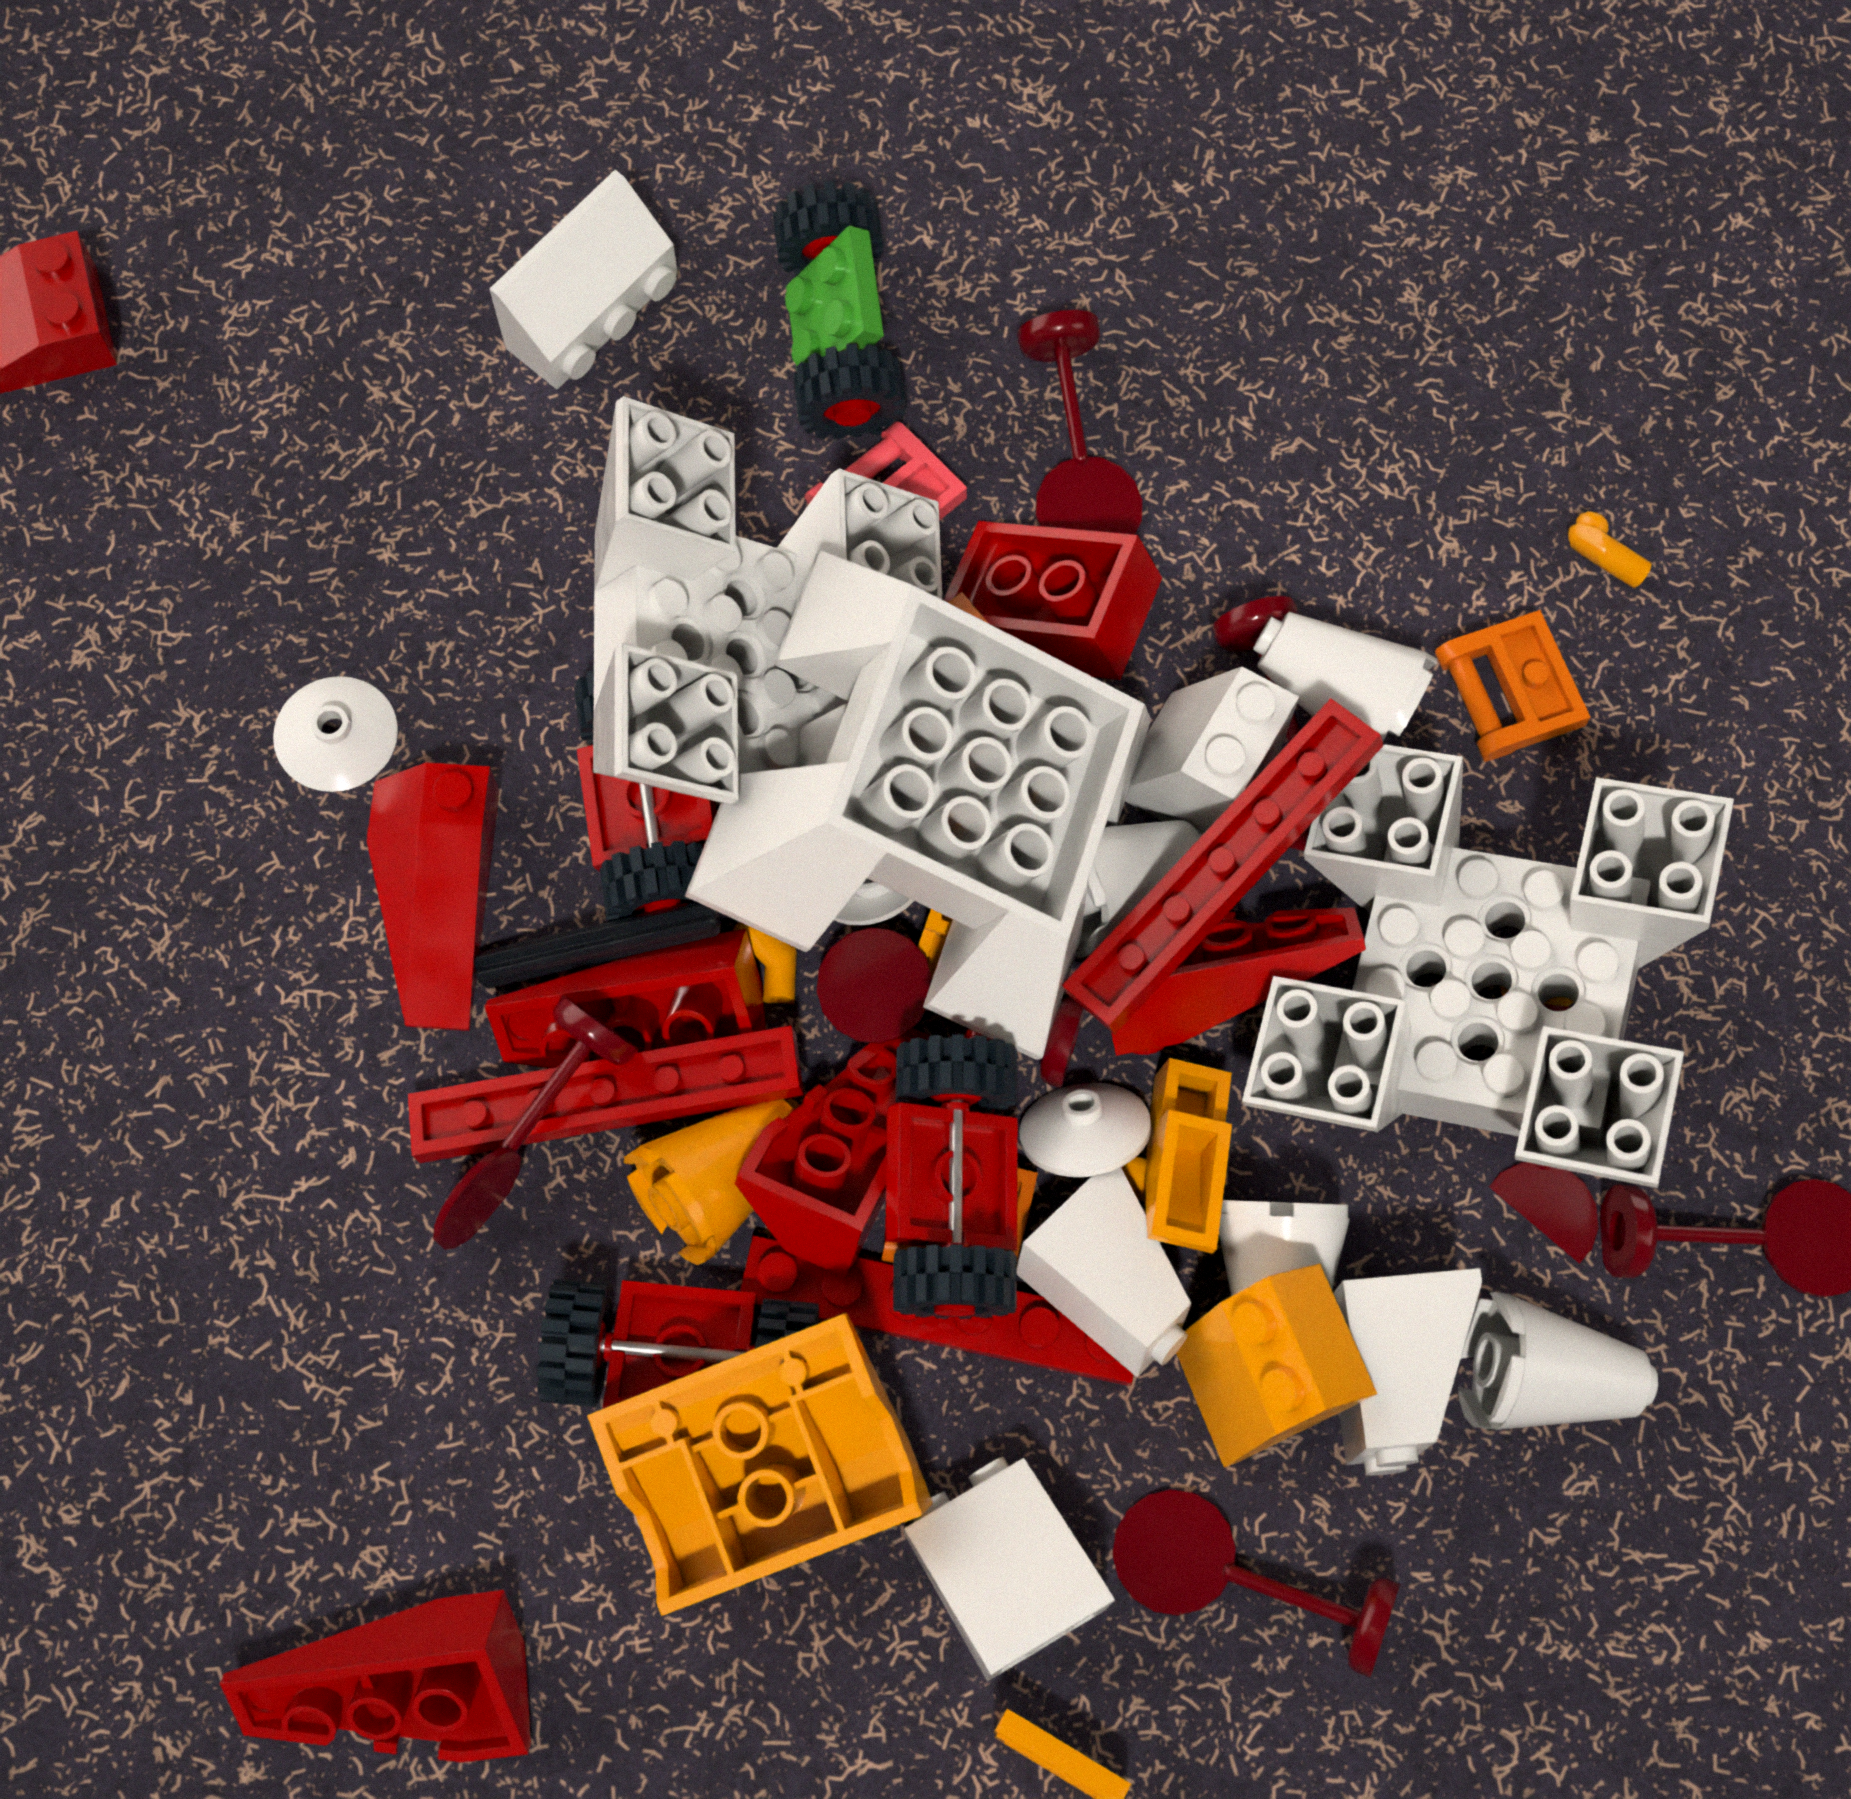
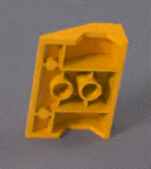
M847 1313L587 1415L616 1495L636 1516L654 1564L656 1573V1603L661 1616L922 1516L933 1504L905 1430Z

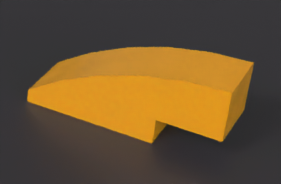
M1169 1058L1155 1075L1150 1110L1151 1134L1147 1143L1146 1159L1147 1239L1212 1254L1217 1250L1232 1124L1226 1123L1231 1072Z

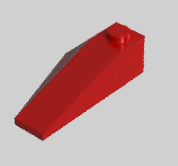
M426 762L377 780L374 783L367 845L406 1027L470 1031L476 986L474 959L480 952L500 794L490 766Z
M1355 908L1279 910L1269 915L1265 922L1247 923L1237 920L1235 912H1228L1116 1034L1111 1032L1116 1056L1129 1053L1148 1055L1156 1053L1166 1046L1181 1044L1266 1001L1273 976L1305 981L1366 950L1364 936Z
M746 929L719 933L715 937L628 956L489 999L484 1006L503 1062L547 1068L558 1067L578 1041L560 1027L553 1017V1010L563 995L578 1003L629 1040L639 1049L637 1053L766 1030L762 982ZM591 1050L583 1062H588L589 1058H604Z
M913 1028L901 1038L882 1044L869 1043L850 1058L846 1069L823 1087L818 1084L804 1096L803 1103L784 1119L778 1116L763 1128L736 1176L735 1185L786 1252L847 1278L886 1199L887 1107L897 1104V1047L902 1042H910V1039L918 1037L929 1040L930 1035Z
M504 1590L438 1598L224 1673L219 1683L244 1736L326 1746L334 1740L337 1729L349 1730L374 1740L373 1752L397 1754L400 1737L441 1742L438 1749V1760L460 1763L528 1755L531 1746L525 1642Z

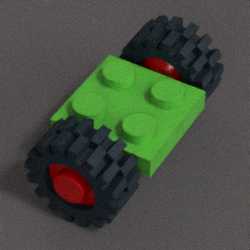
M825 181L824 189L817 190L814 183L804 186L805 194L801 195L796 190H793L787 194V201L780 200L776 205V211H773L779 264L782 263V267L787 273L794 271L795 278L786 286L785 305L790 315L793 338L792 358L796 363L797 373L793 374L798 421L800 426L803 425V430L806 433L815 432V437L823 440L830 434L834 435V440L844 439L848 435L862 437V434L870 432L872 435H879L883 432L882 426L888 428L897 419H903L906 414L905 409L907 408L899 359L897 356L892 358V352L887 349L877 353V346L874 345L884 336L874 270V258L881 257L883 253L882 247H884L877 200L874 195L870 196L869 190L864 187L855 191L853 183L844 182L841 188H835V181Z

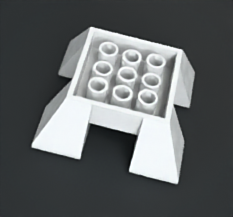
M624 396L617 400L595 529L593 773L720 803L732 804L739 800L738 774L826 764L848 701L774 665L814 558L821 550L912 584L942 600L939 502L838 469L829 476L777 548L739 537L735 534L734 433ZM910 738L915 746V741L912 738Z
M820 550L814 558L774 665L848 701L827 762L820 765L738 774L739 800L732 804L720 803L685 897L801 951L807 952L868 878L953 919L923 1007L988 1038L1004 1040L1005 1044L1011 1043L1017 1051L1039 1060L1044 1056L1050 1031L1064 993L1062 984L1069 978L1080 943L1088 878L1105 827L1118 825L1150 725L1151 718L1144 703L912 584ZM910 738H912L915 741V746Z
M1384 745L1311 823L1304 851V858L1307 862L1370 914L1365 936L1366 950L1361 952L1353 990L1273 976L1242 1099L1243 1105L1374 1132L1380 1131L1402 1114L1519 1136L1515 1160L1658 1188L1684 1052L1623 1040L1638 969L1709 929L1734 799L1596 777L1577 868L1460 849L1463 757ZM1503 926H1513L1521 930L1518 935L1507 939L1492 935L1493 931ZM1428 973L1443 977L1438 984L1432 987H1420L1413 983L1419 976ZM1490 985H1500L1509 990L1504 996L1497 999H1486L1478 995L1481 989ZM1554 997H1566L1575 1003L1565 1011H1552L1542 1005ZM1476 1045H1487L1496 1051L1490 1058L1482 1061H1473L1464 1056V1053L1469 1048Z

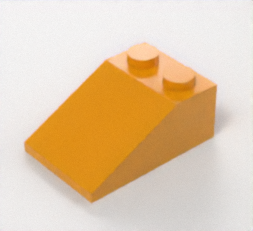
M1320 1264L1268 1276L1220 1302L1185 1330L1188 1336L1176 1353L1224 1468L1238 1463L1377 1395Z

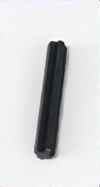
M695 901L481 951L475 956V975L478 982L483 984L484 987L493 988L715 937L722 929L720 912Z

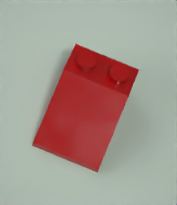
M78 231L19 244L0 256V394L117 365L96 265Z
M978 521L943 601L948 603L962 592L990 625L1092 677L1121 680L1162 581V576L1138 535Z

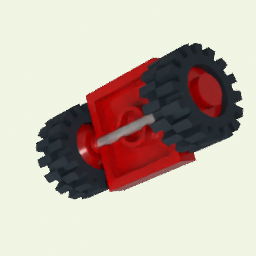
M593 668L586 672V678L579 677L574 687L580 736L583 741L587 740L588 745H590L576 750L593 867L600 872L606 920L608 922L695 902L685 897L717 814L715 801L593 773Z
M952 1034V1038L932 1035L929 1036V1040L918 1037L910 1039V1042H902L897 1047V1104L887 1107L885 1242L927 1246V1248L909 1247L908 1250H898L894 1253L893 1310L900 1312V1314H915V1317L924 1318L936 1316L938 1319H948L949 1317L971 1319V1317L975 1316L979 1318H992V1315L1005 1316L1008 1313L1016 1312V1255L1013 1251H1017L1018 1118L985 1114L992 1113L993 1109L1001 1111L1008 1109V1106H1014L1017 1101V1049L1011 1043L1005 1044L1004 1040L996 1038L987 1041L986 1036L975 1035L973 1038H964L962 1034Z
M554 1279L549 1289V1298L546 1299L545 1319H542L541 1325L542 1341L539 1343L538 1350L540 1362L537 1366L539 1400L546 1403L596 1407L600 1402V1395L603 1392L604 1375H606L608 1361L609 1368L602 1409L817 1325L819 1324V1304L764 1298L758 1322V1337L755 1346H751L757 1306L756 1293L622 1280L613 1333L611 1332L613 1301H611L612 1288H610V1284Z

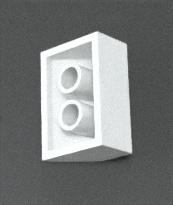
M614 170L489 289L505 348L556 389L569 378L573 380L581 378L593 365L596 352L610 338L619 340L630 331L636 320V313L650 299L660 301L671 291L676 281V274L678 273L674 246L625 177Z

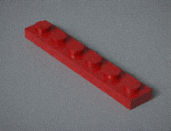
M1330 698L1062 984L1066 993L1113 1034H1116L1384 746L1381 734Z
M792 1025L639 1052L625 1065H615L606 1059L583 1062L522 1145L804 1096L797 1035ZM558 1067L408 1094L412 1157L419 1163L493 1151L500 1148L506 1137Z
M758 1236L752 1237L740 1291L756 1293V1307L761 1308L764 1298L818 1303L819 1321H827L847 1313L854 1328L1126 1386H1131L1134 1374L1042 1296L1016 1291V1312L1008 1313L1005 1316L992 1315V1318H979L975 1316L971 1317V1319H959V1317L938 1319L936 1316L924 1318L915 1317V1314L904 1315L893 1310L894 1265L857 1257L847 1278L786 1252L777 1240Z

